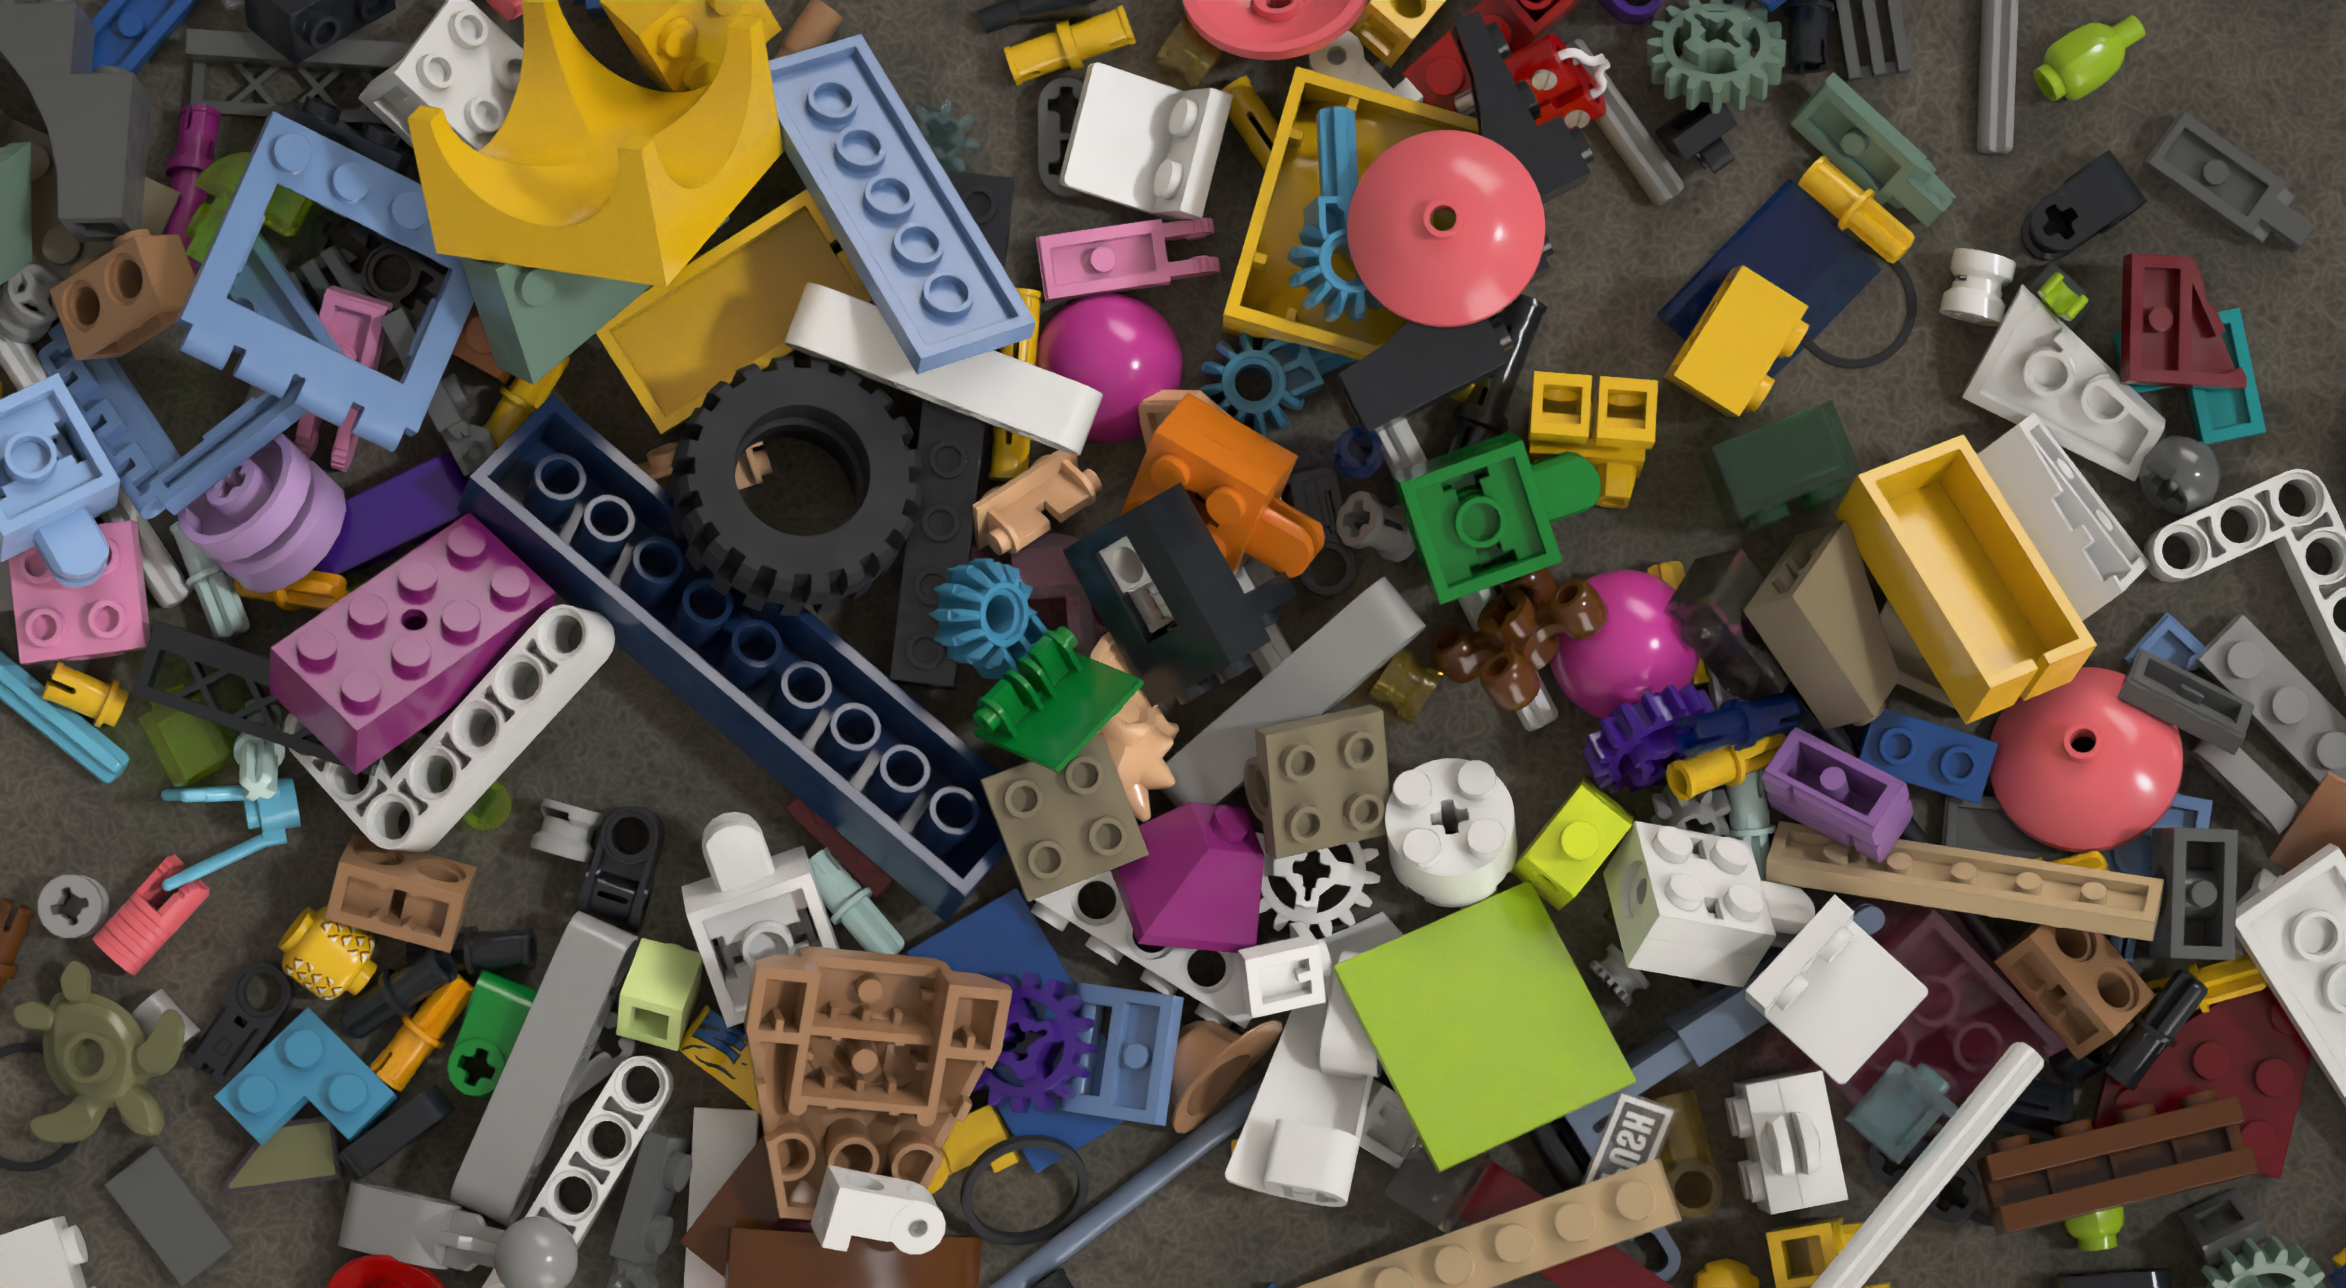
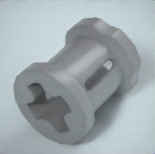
M1358 491L1351 494L1339 509L1336 519V532L1346 546L1357 549L1367 546L1374 548L1383 559L1393 562L1405 560L1414 552L1415 546L1401 505L1389 507L1381 504L1376 495ZM1355 522L1362 524L1360 529L1354 526ZM1397 524L1403 527V531L1395 529Z

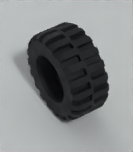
M791 356L775 357L771 359L767 370L760 371L759 366L755 363L736 370L731 383L718 382L707 392L701 407H695L685 426L671 463L673 469L667 483V502L675 508L670 522L676 539L686 538L689 543L685 557L696 571L707 566L714 573L710 582L713 588L726 596L731 587L747 594L742 605L757 611H761L767 601L779 604V615L799 616L801 610L806 605H813L814 611L818 614L836 609L841 598L845 596L852 601L868 591L877 577L882 578L892 565L914 526L913 519L920 508L923 488L916 481L923 468L920 451L915 449L909 450L908 443L914 433L906 418L899 417L893 420L888 411L894 401L881 388L877 389L872 395L861 388L860 384L864 378L863 375L848 367L843 377L828 372L829 360L810 357L805 368L794 367V361ZM779 437L805 440L822 448L840 464L850 482L854 501L848 518L839 528L815 536L790 535L766 525L746 506L736 484V467L745 450L763 440Z

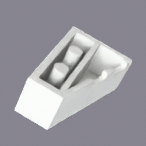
M2032 412L1977 453L1980 461L2082 621L2123 593L2150 565L2147 558L2035 412Z

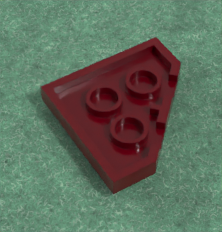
M2266 983V987L2261 991L2215 1003L2209 1007L2210 1012L2202 1013L2200 1011L2188 1018L2174 1036L2178 1044L2175 1048L2166 1047L2138 1083L2139 1086L2135 1091L2125 1087L2104 1071L2092 1119L2094 1130L2117 1125L2118 1122L2115 1114L2117 1112L2154 1104L2156 1115L2179 1110L2178 1098L2216 1089L2219 1100L2234 1096L2239 1098L2245 1121L2238 1125L2244 1147L2252 1146L2259 1171L2257 1173L2280 1179L2312 1053Z

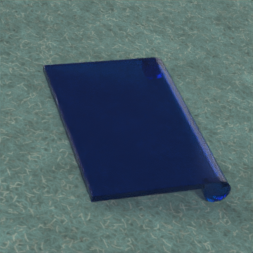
M1787 179L1656 315L1686 342L1730 270L1744 265L1809 306L1801 320L1810 325L1806 333L1813 341L1881 269L1844 231L1837 227V224L1794 181ZM1800 342L1789 358L1784 356L1781 359L1777 356L1766 375L1773 378L1805 348L1804 344Z

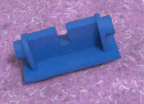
M1885 708L1876 719L1863 725L1858 740V747L1862 748L1858 759L1901 781L1980 804L1998 743Z

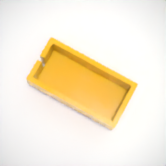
M808 189L686 265L668 287L653 286L643 292L596 332L661 435L665 436L686 423L695 407H701L707 392L720 381L727 382L728 384L731 383L736 370L755 363L759 366L760 371L767 370L772 358L791 356L797 352V350L785 345L784 340L807 282L828 287L870 304L874 303L844 250L835 255L831 249L832 246L838 243V240Z
M1964 434L1857 475L1835 515L1839 521L1845 520L1851 528L1861 557L1965 725L2013 706L2019 696L2025 701L2073 680L2097 644Z

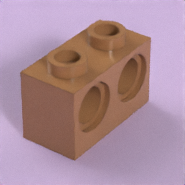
M148 229L127 232L112 241L113 250L103 256L91 257L76 263L70 268L72 276L49 290L75 361L122 357L175 324L195 280L179 234L151 235Z
M353 833L338 863L325 919L450 953L463 924L477 867L424 852L413 853L380 848L371 842L368 837Z
M2033 923L1994 961L2078 1061L2116 1036L2156 996L2101 933Z

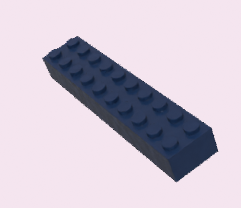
M553 394L469 477L457 507L463 515L471 512L568 604L598 612L606 617L614 628L615 643L945 923L949 921L1007 855V850L980 782V779L996 774L999 771L805 607H803L799 616L779 615V604L766 601L761 611H757L742 605L747 594L731 587L726 596L713 588L710 582L714 573L707 566L696 571L685 557L689 547L687 539H676L670 522L675 508L667 502V491Z

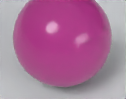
M1103 293L1076 299L1060 309L1049 320L1038 338L1037 367L1087 385L1103 394L1086 439L1088 441L1119 443L1143 435L1138 413L1139 404L1143 403L1142 400L1162 389H1181L1184 365L1178 338L1167 320L1156 309L1138 298L1120 293Z
M1612 570L1585 580L1604 599L1608 607L1609 617L1605 626L1596 635L1585 640L1572 639L1565 632L1557 633L1560 637V646L1549 663L1558 686L1572 703L1588 714L1603 719L1607 718L1622 703H1639L1643 693L1647 691L1654 695L1655 692L1661 693L1668 685L1674 684L1679 692L1682 688L1692 683L1701 654L1700 631L1690 605L1675 588L1659 577L1637 570Z

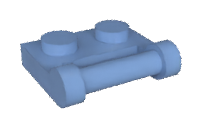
M1075 982L1073 995H1078L1084 1000L1077 1011V1018L1094 1019L1095 1022L1093 1028L1082 1033L1083 1042L1096 1045L1097 1052L1104 1006L1112 1007L1100 1095H1091L1097 1053L1082 1055L1080 1064L1084 1065L1091 1074L1089 1078L1072 1076L1069 1083L1073 1087L1075 1096L1072 1099H1065L1059 1096L1057 1110L1166 1126L1184 997Z

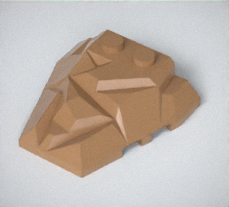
M807 946L800 948L797 956L774 955L754 961L744 1027L751 1056L776 1208L780 1218L812 1220L828 1165L912 1181L928 1189L944 1159L941 1149L956 1121L964 1122L973 1105L969 1097L985 1067L993 1068L1002 1052L1012 996L1010 985L978 973L952 971L946 962L935 958Z

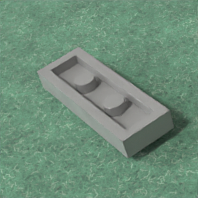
M2244 614L2236 615L2205 646L2204 650L2194 660L2220 688L2254 705L2251 720L2317 786L2328 771L2346 780V718Z

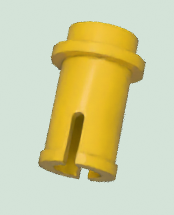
M57 661L50 674L52 676L51 679L74 689L69 690L47 680L41 699L45 701L50 700L93 718V726L100 728L102 723L114 727L129 695V692L118 688L120 681L113 679L108 684Z

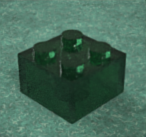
M1833 400L1712 446L1699 458L1727 529L1743 523L1747 534L1782 521V518L1790 515L1787 506L1802 500L1805 510L1809 511L1841 498V495L1849 492L1847 482L1861 472Z

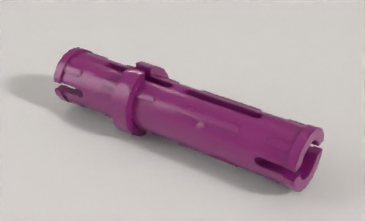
M187 104L183 105L180 109L177 144L174 155L167 160L166 175L170 177L169 187L182 194L163 235L179 234L192 271L196 277L207 195L209 194L210 185L214 184L217 179L218 166L213 164L221 113L207 105L193 104L190 107Z

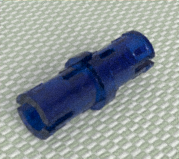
M1360 426L1359 428H1351L1344 431L1337 438L1333 447V456L1336 455V461H1334L1336 468L1344 476L1351 479H1364L1373 475L1380 468L1384 458V451H1381L1382 443L1378 435L1374 434L1366 438ZM1356 444L1363 448L1369 457L1364 462L1353 458L1348 452L1352 445Z
M1786 692L1776 693L1773 696L1750 702L1735 698L1723 702L1718 710L1680 718L1676 723L1675 729L1681 731L1693 728L1695 731L1676 734L1675 740L1681 752L1687 757L1692 758L1727 747L1731 749L1732 746H1734V751H1741L1754 746L1758 739L1790 733L1799 726L1800 721L1791 719L1782 722L1780 719L1800 715V710L1795 699Z

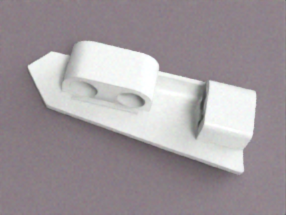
M1382 911L1349 928L1336 932L1330 937L1321 939L1327 945L1333 968L1336 964L1403 936V934ZM1332 970L1331 976L1324 978L1326 1002L1291 1010L1226 1168L1225 1178L1229 1183L1270 1195L1321 1206L1342 1207L1347 1204L1373 1078H1379L1383 1067Z

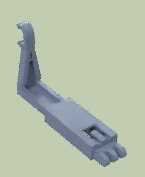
M1854 899L1846 904L1854 911L1853 921L1869 936L1883 927L1885 915L1880 908L1864 899ZM1776 947L1765 954L1743 988L1719 984L1663 1020L1668 1028L1667 1030L1624 1057L1637 1080L1635 1084L1562 1117L1592 1164L1606 1133L1603 1128L1599 1127L1597 1122L1615 1111L1621 1094L1635 1098L1690 1061L1701 1067L1769 1023L1761 1013L1745 1000V991L1785 948ZM1610 1139L1597 1169L1600 1176L1602 1172L1612 1175L1620 1168L1628 1169V1167L1610 1161L1609 1155L1615 1148ZM1615 1154V1157L1622 1159L1619 1154ZM1663 1227L1651 1233L1664 1251V1261L1659 1267L1649 1270L1667 1282L1677 1273L1681 1263V1255L1666 1228Z

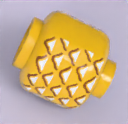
M328 906L321 907L317 911L307 907L294 920L279 942L278 948L284 952L282 959L283 971L322 1000H333L345 990L353 996L357 995L377 969V964L370 960L375 946L374 935L370 931L326 920L325 916Z

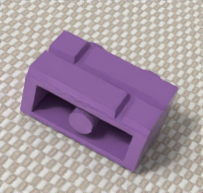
M1797 727L1790 732L1762 776L1771 808L1847 847L1854 845L1856 852L1879 864L1885 860L1911 821L1914 813L1911 800L1908 799L1909 792L1905 782Z

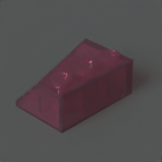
M1916 905L1878 944L1927 987L1928 994L1926 998L1846 1084H1837L1824 1071L1823 1075L1826 1086L1881 1135L1889 1138L1957 1104V1100L1971 1094L2012 1044L2024 1042L2038 1052L2041 1057H2050L2068 1048V1046L1935 909ZM1786 1036L1782 1039L1810 1069L1822 1070Z

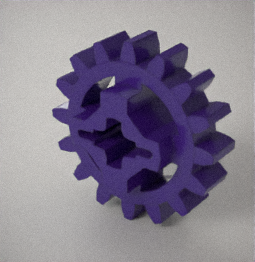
M1674 684L1668 685L1661 693L1655 692L1654 695L1650 691L1643 693L1639 703H1622L1616 707L1607 718H1603L1599 722L1603 730L1587 736L1586 740L1590 746L1582 750V755L1600 788L1607 786L1611 793H1616L1626 785L1630 793L1636 792L1639 788L1660 784L1662 778L1666 777L1668 764L1701 752L1700 747L1710 745L1714 739H1717L1713 732L1721 728L1722 724L1704 689L1697 692L1693 684H1688L1678 692Z
M1025 972L1021 981V987L1013 976H1000L999 981L1010 985L1012 989L1002 1052L992 1069L985 1067L973 1091L981 1092L991 1087L988 1104L994 1107H1003L1011 1097V1109L1015 1113L1027 1114L1031 1105V1099L1038 1110H1053L1052 1093L1057 1094L1061 1098L1072 1099L1075 1096L1073 1087L1069 1083L1072 1076L1089 1078L1091 1074L1084 1065L1080 1064L1082 1055L1097 1053V1046L1089 1042H1083L1082 1033L1089 1031L1095 1026L1094 1019L1076 1017L1075 1012L1080 1009L1084 1000L1080 996L1073 994L1061 999L1064 983L1060 980L1050 979L1041 990L1040 974ZM1029 1000H1036L1046 1005L1057 1016V1019L1042 1020L1039 1018L1035 1006H1030ZM1025 1032L1045 1035L1036 1038L1035 1043L1027 1046V1054L1007 1052V1050L1016 1048L1018 1043L1025 1040ZM1061 1047H1064L1062 1058L1054 1070L1052 1065ZM1009 1066L1014 1069L1016 1079L1022 1081L1023 1087L1006 1081L996 1071L995 1067Z

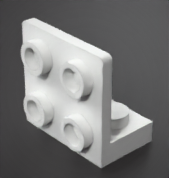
M446 0L402 60L370 81L358 99L395 133L399 134L412 148L413 144L407 118L420 105L443 108L446 119L457 136L472 149L479 151L496 135L509 112L519 82L523 49L471 0Z
M1099 62L1091 63L1087 68L1059 178L1060 184L1169 221L1202 218L1233 95L1211 87L1182 91Z
M1834 895L1746 989L1745 1000L1837 1084L1844 1085L1926 998L1928 989L1853 921L1854 911Z

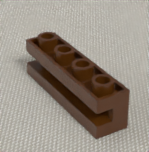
M2211 1089L2178 1098L2179 1110L2156 1115L2154 1104H2148L2115 1113L2117 1125L2094 1130L2091 1119H2085L2054 1127L2053 1131L2056 1138L2054 1140L2031 1145L2029 1135L2022 1134L1991 1142L1993 1154L1987 1155L1976 1162L1996 1237L2241 1179L2259 1172L2252 1146L2244 1147L2238 1124L2245 1120L2238 1096L2219 1100L2216 1089Z

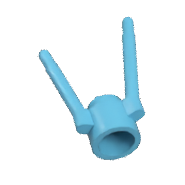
M292 776L277 779V791L270 799L259 797L254 802L249 801L243 796L242 785L164 789L161 792V798L164 801L222 802L243 800L248 829L261 827L262 834L165 879L162 882V888L165 891L174 890L263 848L287 844L285 829L301 827Z

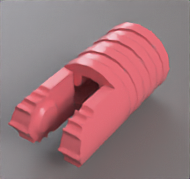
M175 854L167 856L92 937L93 941L104 953L133 976L141 970L210 895V888L201 879L184 884L181 888L179 887L178 892L174 893L160 909L157 907L171 892L163 890L162 882L185 869L184 863Z

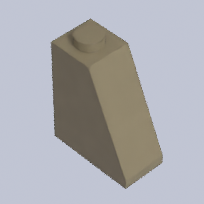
M1845 520L1797 534L1743 611L1824 730L1851 723L1854 726H1863L1876 719L1886 707L1885 700L1895 687L1900 676L1854 535Z

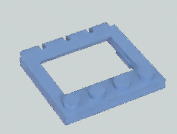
M273 111L266 118L175 324L187 329L179 346L180 351L219 370L224 368L231 352L234 351L240 354L233 371L234 377L280 399L285 394L292 379L300 383L294 395L292 405L338 427L343 424L350 408L358 411V414L352 425L351 433L393 452L398 446L403 433L410 437L418 433L472 308L474 298L460 257L436 253L421 184ZM277 184L286 189L289 188L319 203L321 206L345 218L348 217L378 232V234L402 246H407L448 268L436 299L432 298L429 300L405 358L409 359L400 382L227 299L236 276L241 274L266 218L264 212Z
M229 192L205 209V220L196 268L202 264L232 197ZM259 232L241 274L236 276L227 297L229 300L346 356ZM61 321L48 331L52 341L43 347L37 355V359L49 377L59 373L117 476L121 479L120 485L144 519L154 518L165 509L175 516L237 468L247 458H250L308 413L292 405L294 395L300 383L291 379L281 399L267 392L257 399L252 397L203 435L204 440L181 457L116 358L75 361Z

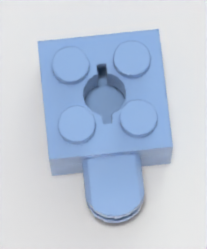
M59 373L0 399V562L36 546L54 579L61 585L73 588L91 585L105 571L109 554V544L94 518L117 508L120 479Z

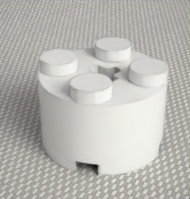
M1445 758L1424 763L1413 770L1403 772L1396 778L1393 784V791L1389 796L1386 806L1385 826L1390 861L1397 879L1407 889L1409 887L1416 893L1424 896L1425 901L1441 907L1468 906L1489 897L1497 890V885L1508 872L1510 874L1517 856L1515 814L1512 798L1504 783L1496 776L1494 769L1488 763L1480 760L1469 761L1458 758ZM1450 831H1457V832H1458V833H1455V834H1446V832H1450Z

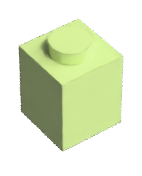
M642 938L620 993L616 1035L678 1051L700 992L703 966L701 954L676 944H665Z

